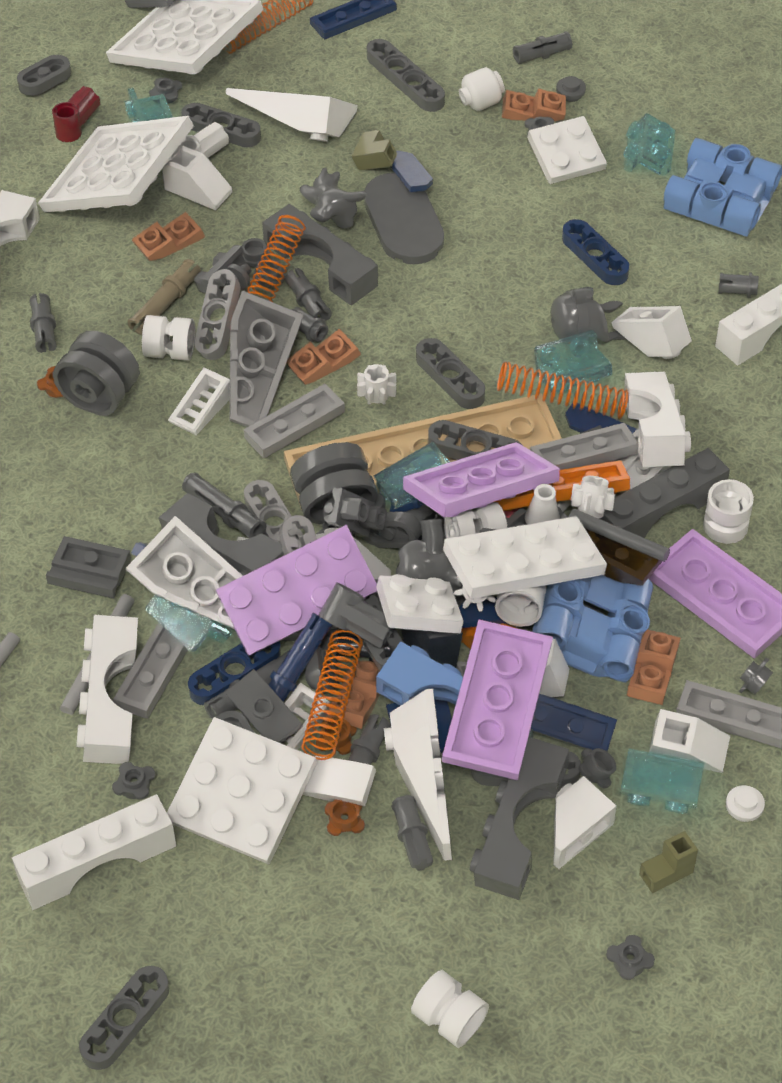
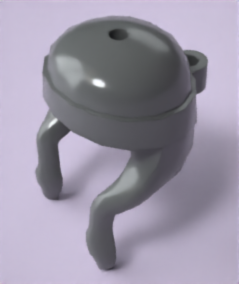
M591 287L568 290L558 296L552 303L550 316L553 330L561 341L570 344L583 343L588 336H595L603 342L626 340L618 331L608 333L605 313L613 312L622 306L623 303L620 301H609L599 304L593 300L594 291Z

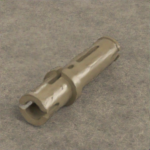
M191 259L184 260L173 275H168L162 281L161 288L128 320L129 328L132 330L136 324L141 322V325L134 332L142 335L146 316H160L176 298L180 299L186 293V287L201 271L198 264L193 270L188 272V269L195 262Z

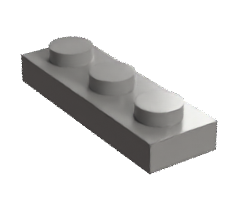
M323 384L245 428L244 438L264 459L344 413L345 403L326 384Z
M621 423L532 446L530 451L562 470L605 463L638 454V442L627 425Z
M162 616L113 698V702L134 715L148 719L195 638V627Z
M686 680L676 713L699 718L721 731L782 749L781 707Z

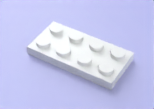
M577 516L446 538L443 546V551L470 599L604 575L607 563Z

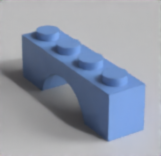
M400 641L376 676V692L401 706L422 691L433 689L434 700L448 701L456 705L463 676L452 665L446 663L442 665L431 659L422 648L414 645L410 647Z

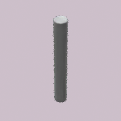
M573 509L569 517L577 516L585 529L665 562L669 557V548L582 511Z

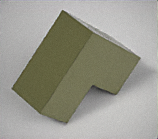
M373 130L362 133L351 157L359 170H369L392 166L397 152L390 139L384 140L380 130Z
M683 831L664 841L661 854L641 863L639 875L649 890L654 893L694 873L698 849L687 833Z

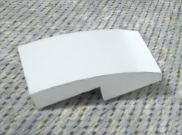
M337 758L317 759L318 763L303 795L326 801L337 799L362 806L366 805L376 773L373 765Z

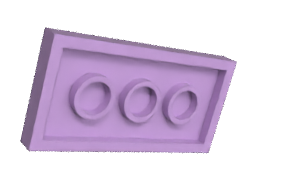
M515 442L404 476L403 490L436 511L439 515L455 517L461 512L473 508H482L489 503L513 498L516 494L532 489L535 490L538 485L559 481L560 468Z
M347 525L216 589V593L247 655L250 656L304 629L312 613L319 614L336 582L347 586L364 598L377 592V584Z
M691 529L669 548L670 554L665 562L662 561L648 578L754 659L782 635V593L694 529Z
M478 620L445 743L442 762L518 780L552 645V636Z

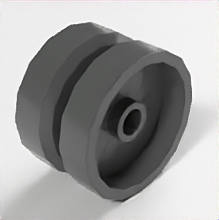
M85 331L79 334L70 346L68 353L63 355L53 371V378L60 393L71 404L96 415L107 416L114 413L125 393L129 392L137 381L140 371L139 364L134 355L123 343L99 331Z
M342 442L318 447L304 454L290 468V476L295 491L300 494L299 503L303 515L311 523L323 524V508L325 503L333 497V488H343L372 502H375L377 499L378 491L373 477L368 473L366 457L363 449L357 444Z

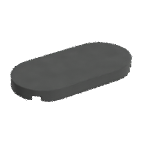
M386 173L372 179L364 190L367 192V196L364 198V205L385 253L394 260L395 257L402 259L403 263L422 264L434 259L438 255V251L443 248L444 230L426 191L410 192L396 173Z

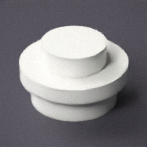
M742 785L733 788L728 793L726 808L735 819L742 822L753 821L763 813L765 800L757 789Z

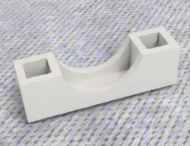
M1 190L0 246L12 241L27 240L39 221L36 198Z
M782 284L719 321L715 347L737 366L762 351L770 336L782 325Z
M665 372L625 373L624 391L628 390L626 411L628 418L639 420L638 453L642 467L684 465L685 452H690L691 436L689 431H685V417L680 415L679 399H675L674 384L668 383Z
M94 615L93 629L85 628L84 650L91 651V659L83 660L81 682H89L88 692H81L79 707V714L86 715V725L78 724L77 747L84 748L83 762L111 764L129 762L132 713L117 706L108 696L105 687L115 675L131 669L135 663L138 618Z
M156 794L12 857L21 887L32 910L70 894L75 883L84 874L105 862L120 858H131L142 862L176 847L173 824Z

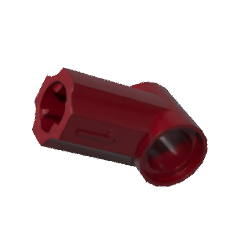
M83 86L80 90L76 91L68 102H62L53 107L54 128L58 140L73 142L81 137V126L101 105L100 97L92 88Z

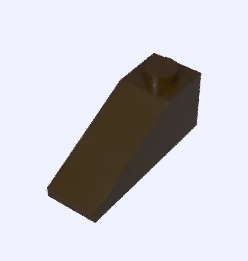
M585 529L607 563L604 576L618 582L643 585L662 563V561Z

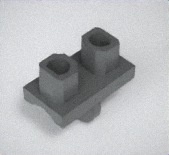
M234 245L227 253L219 252L213 258V267L208 272L200 271L195 276L194 281L199 292L206 293L211 275L221 269H227L234 273L240 282L241 290H244L250 284L249 274L252 270L243 257L244 250L242 246ZM219 286V289L223 292L224 286Z
M333 488V497L325 503L323 508L324 520L329 525L338 528L347 525L351 533L361 537H369L370 529L383 530L387 514L386 509L377 507L374 502L343 488Z

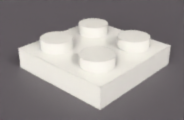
M584 116L532 129L528 132L527 138L550 184L606 169L607 162Z
M400 574L393 576L379 575L376 588L389 628L461 633L463 618L450 582L439 578L415 579Z

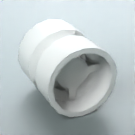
M147 315L142 332V352L144 357L164 358L166 354H169L171 359L191 360L195 340L194 319L174 317L169 322L165 316ZM170 336H173V342L170 341Z
M728 479L713 484L709 489L703 528L711 539L719 543L730 544L742 540L747 534L754 496L746 484Z
M498 502L489 503L482 508H473V511L470 509L461 512L455 517H444L446 538L479 533V530L482 528L496 530L507 528L505 514Z
M547 585L498 594L495 605L497 615L504 622L514 626H530L536 623L542 615Z
M440 970L432 975L418 992L411 1007V1013L428 1026L433 1024L439 1025L438 1033L454 1046L460 1048L466 1044L483 1023L489 1010V1004L470 990L462 993V984L445 971Z

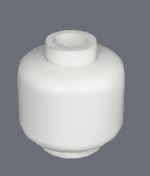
M484 67L463 77L459 96L465 106L470 105L473 110L481 111L499 103L505 88L499 73Z

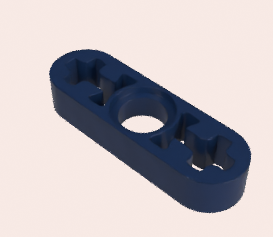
M573 219L563 225V243L603 282L609 285H621L627 281L629 262L587 222ZM595 249L600 250L603 254L592 256L588 251Z
M280 641L265 648L271 647L270 653L260 651L250 656L247 655L242 643L200 668L189 677L188 689L190 698L196 704L204 705L206 701L228 689L229 684L234 680H241L253 669L257 671L269 662L281 656ZM233 663H239L245 667L244 671L238 675L228 674L225 669ZM202 683L205 686L211 685L212 689L209 691L204 688L199 689L198 685Z

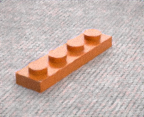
M619 460L559 470V481L548 484L554 487L556 502L571 500L573 484L581 485L582 478L585 476H598L608 480V488H614V494L630 490V477L622 461ZM532 489L516 494L513 498L501 499L495 502H498L503 511L527 507L534 496V490Z

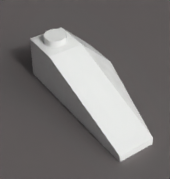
M226 88L227 95L299 131L311 134L310 139L317 141H328V136L340 137L357 112L358 106L326 96Z
M174 516L126 567V570L153 594L234 629L216 593V589L243 575L180 519Z
M426 689L390 712L391 727L384 728L386 751L394 750L395 764L411 796L415 798L416 806L443 859L452 860L433 689Z

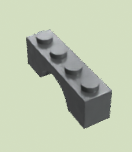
M291 204L286 205L262 222L263 240L267 245L281 215H291L301 220L306 230L303 231L302 236H299L301 241L296 242L298 247L294 249L295 254L291 256L309 255L320 258L328 263L329 290L352 306L378 287V265L371 258L365 257L355 250L351 244L344 242L332 234L327 227L321 226L305 212L298 210ZM281 219L282 222L294 224L301 230L304 228L300 222L294 219ZM287 225L290 228L297 229L293 226ZM278 230L282 235L298 240L297 236ZM276 237L280 242H284L291 247L296 246L295 243L283 237ZM273 243L277 248L293 253L292 249L280 243ZM272 249L285 259L290 257L276 249Z
M706 448L684 460V465L673 466L615 497L613 510L604 509V516L598 519L645 538L651 527L673 508L683 504H693L697 509H700L707 505L709 489L713 484L721 480H728L730 469L709 448Z
M190 493L184 495L159 517L163 529L176 516L243 576L284 556L281 544L262 533L255 537L238 541L217 537L219 528L213 507Z
M528 737L518 780L509 778L508 781H501L495 800L497 803H500L496 815L489 814L484 826L483 836L487 837L482 850L476 849L472 857L470 871L474 872L475 886L520 900L532 868V852L520 842L514 831V825L519 814L528 805L538 800L556 798L569 765V749Z

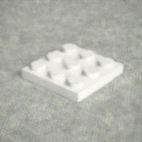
M214 717L167 814L172 824L270 864L318 761L314 756Z

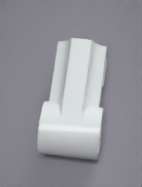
M214 122L194 136L187 135L186 140L181 145L200 152L209 158L229 144V137L224 131L223 126Z

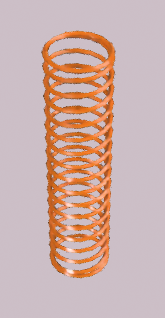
M268 0L263 3L262 6L266 8L267 14L262 11L263 19L258 15V22L254 18L259 27L260 34L256 35L254 26L250 24L254 30L255 37L251 38L249 29L245 27L249 33L250 40L246 41L245 34L241 31L245 43L241 44V40L237 36L240 46L236 47L235 41H230L232 50L228 53L232 54L236 51V48L240 49L241 45L245 46L246 42L250 43L251 39L255 40L256 36L260 37L261 33L265 34L266 30L270 31L271 27L275 28L276 24L280 25L281 21L285 22L286 18L290 19L291 16H295L296 13L305 10L306 7L313 4V0L312 2L309 0L307 5L305 0H297L299 11H296L295 5L297 4L295 0H290L295 10L294 14H291L290 8L292 6L289 0H287V3L285 0H281L283 7L278 3V0ZM302 1L304 2V8H301L300 5ZM273 2H276L278 10L273 5ZM284 3L286 4L289 10V17H286L285 10L287 11V9L284 6ZM268 5H271L273 13L268 8ZM279 6L284 12V20H281L280 13L282 14ZM274 9L276 10V12H277L278 15H279V18H280V22H279V23H276V18H275V16L277 17V15H276ZM269 12L271 13V15H272L273 18H274V21H275V25H274V26H271V21H270V19H271V20H273V19H272V17L270 16ZM265 22L270 24L269 29H266ZM260 25L265 27L264 32H261Z
M281 215L279 217L275 230L270 237V242L267 243V248L261 257L262 261L259 262V267L256 268L253 280L250 281L251 286L247 288L248 293L261 295L273 302L272 299L276 298L275 292L279 291L277 286L281 285L280 280L284 279L283 274L287 272L285 267L290 266L288 261L292 260L291 255L295 254L294 249L298 247L296 242L301 241L299 236H302L303 231L306 230L301 220L291 215ZM281 219H294L300 222L304 228L301 230L294 224L282 222ZM287 225L293 226L297 229L290 228ZM278 230L297 236L298 240L284 236ZM276 237H283L295 243L296 246L291 247L284 242H280ZM273 243H280L292 249L293 253L277 248ZM270 249H276L290 256V259L276 255ZM267 255L275 256L280 260H284L285 262H287V265H282L276 261H273ZM265 262H272L273 264L284 268L285 271L281 272L275 268H272L268 266ZM262 268H268L279 273L282 278L268 274ZM259 274L276 279L279 284H273L263 279ZM257 281H263L274 286L276 291L263 287ZM254 287H259L266 291H269L274 295V297H269L265 294H262L258 292Z
M505 361L502 364L497 384L498 391L503 387L507 365H509L505 393L508 391L510 378L516 367V379L512 394H515L519 375L524 368V379L520 396L524 393L526 378L530 370H532V379L527 394L528 398L532 393L535 376L539 372V383L535 394V399H538L541 382L547 373V383L542 398L543 402L546 400L549 383L554 375L555 381L550 403L554 401L557 383L562 377L558 405L561 404L564 386L569 379L570 388L565 401L566 407L570 402L573 384L577 380L573 409L576 408L580 387L584 382L585 391L581 400L580 410H583L585 406L587 390L592 384L593 389L588 404V412L592 409L595 391L600 386L595 413L599 412L602 393L605 388H607L608 395L603 407V416L607 413L610 394L613 389H615V398L612 403L610 417L614 416L617 397L621 391L622 396L618 406V419H621L625 413L628 403V390L620 389L617 392L616 387L610 389L608 385H605L602 388L600 383L595 386L593 382H590L587 385L586 380L579 382L578 378H575L572 381L570 376L564 380L563 374L557 378L556 374L552 373L549 377L548 371L542 374L541 370L538 369L534 373L532 367L526 371L525 366H522L519 370L517 364L512 369L510 362Z
M337 630L329 638L330 642L324 657L323 668L315 691L316 695L314 696V702L312 703V709L306 725L307 729L301 744L304 753L310 755L304 749L305 746L310 753L320 756L316 757L318 760L330 759L336 753L337 740L340 738L339 733L341 732L346 705L352 690L351 685L353 684V678L357 670L356 666L360 657L361 647L363 646L361 637L350 630ZM340 632H349L358 637L360 644L350 637L341 636L334 639L333 637ZM341 638L349 639L357 643L359 647L355 648L347 643L334 644L333 641ZM337 645H346L353 648L354 650H345L339 648ZM333 652H338L342 655L353 656L355 659L350 660L349 658L343 656H335ZM335 658L343 662H351L353 666L349 667L342 663H334L331 659ZM335 665L339 668L350 669L351 672L346 673L342 670L331 669L329 666ZM327 672L347 675L350 679L345 680L338 676H330ZM331 678L335 681L346 682L348 685L342 686L337 683H329L326 679ZM330 685L334 688L345 689L346 692L341 693L336 690L327 689L324 686ZM322 692L342 695L345 699L340 700L335 697L325 696ZM326 698L330 701L340 702L342 706L324 703L320 699ZM325 705L329 708L339 709L341 712L335 713L329 710H322L319 706ZM324 712L328 715H336L339 719L333 720L328 717H321L317 713ZM322 719L327 722H334L337 724V726L332 727L326 724H320L316 720ZM321 726L326 729H332L336 733L330 734L328 732L318 731L314 727ZM319 733L321 735L331 736L334 740L328 741L326 739L317 738L312 734ZM310 740H318L320 742L328 743L331 747H319L313 744ZM308 741L318 749H333V752L328 755L317 754L307 747L306 742Z

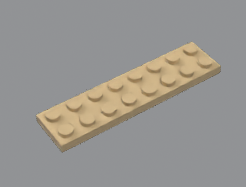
M540 393L537 400L535 395H532L529 398H518L284 451V460L290 475V468L295 461L307 452L332 443L349 442L357 444L363 449L368 463V473L373 477L376 489L380 493L403 486L404 476L457 460L436 454L428 447L429 427L439 420H447L513 438L529 450L532 446L559 440L562 437L546 401L543 402V395ZM442 434L438 439L444 441L448 435ZM458 438L457 446L461 445V438ZM472 441L466 445L473 452H480L485 449V446L478 441ZM295 491L297 499L299 501L300 494Z

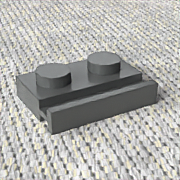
M64 536L52 560L50 572L47 571L46 573L47 584L115 598L117 586H120L126 572V567L131 561L130 550Z

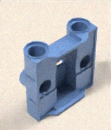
M695 138L687 157L688 167L684 178L672 175L667 183L663 199L664 209L747 237L757 224L771 200L773 192L778 187L782 176V165L758 157L754 159L750 150L740 144H731L723 148L721 145ZM719 181H723L726 183L725 185L719 183Z
M604 575L547 585L542 615L534 623L532 632L552 636L553 639H556L567 665L592 676L610 677L626 683L634 674L642 635L650 625L648 609L653 591V583L647 579L643 585L618 582ZM583 600L609 611L608 616L585 607Z

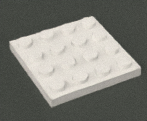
M175 0L169 7H156L112 46L106 54L110 63L196 74L213 57L217 56L230 41L234 40L247 25L251 24L254 18L264 9L261 0Z
M189 116L97 127L38 204L44 212H65L67 210H87L89 208H110L112 206H132L137 204L142 199L143 193L149 185L157 179V175L164 165L172 159V154L178 146L186 140L187 134L194 126Z

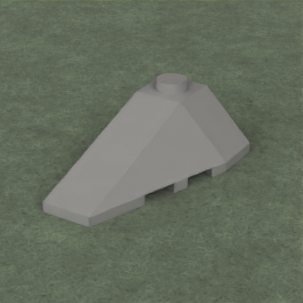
M243 290L231 319L229 421L249 427L266 417L269 412L303 314Z

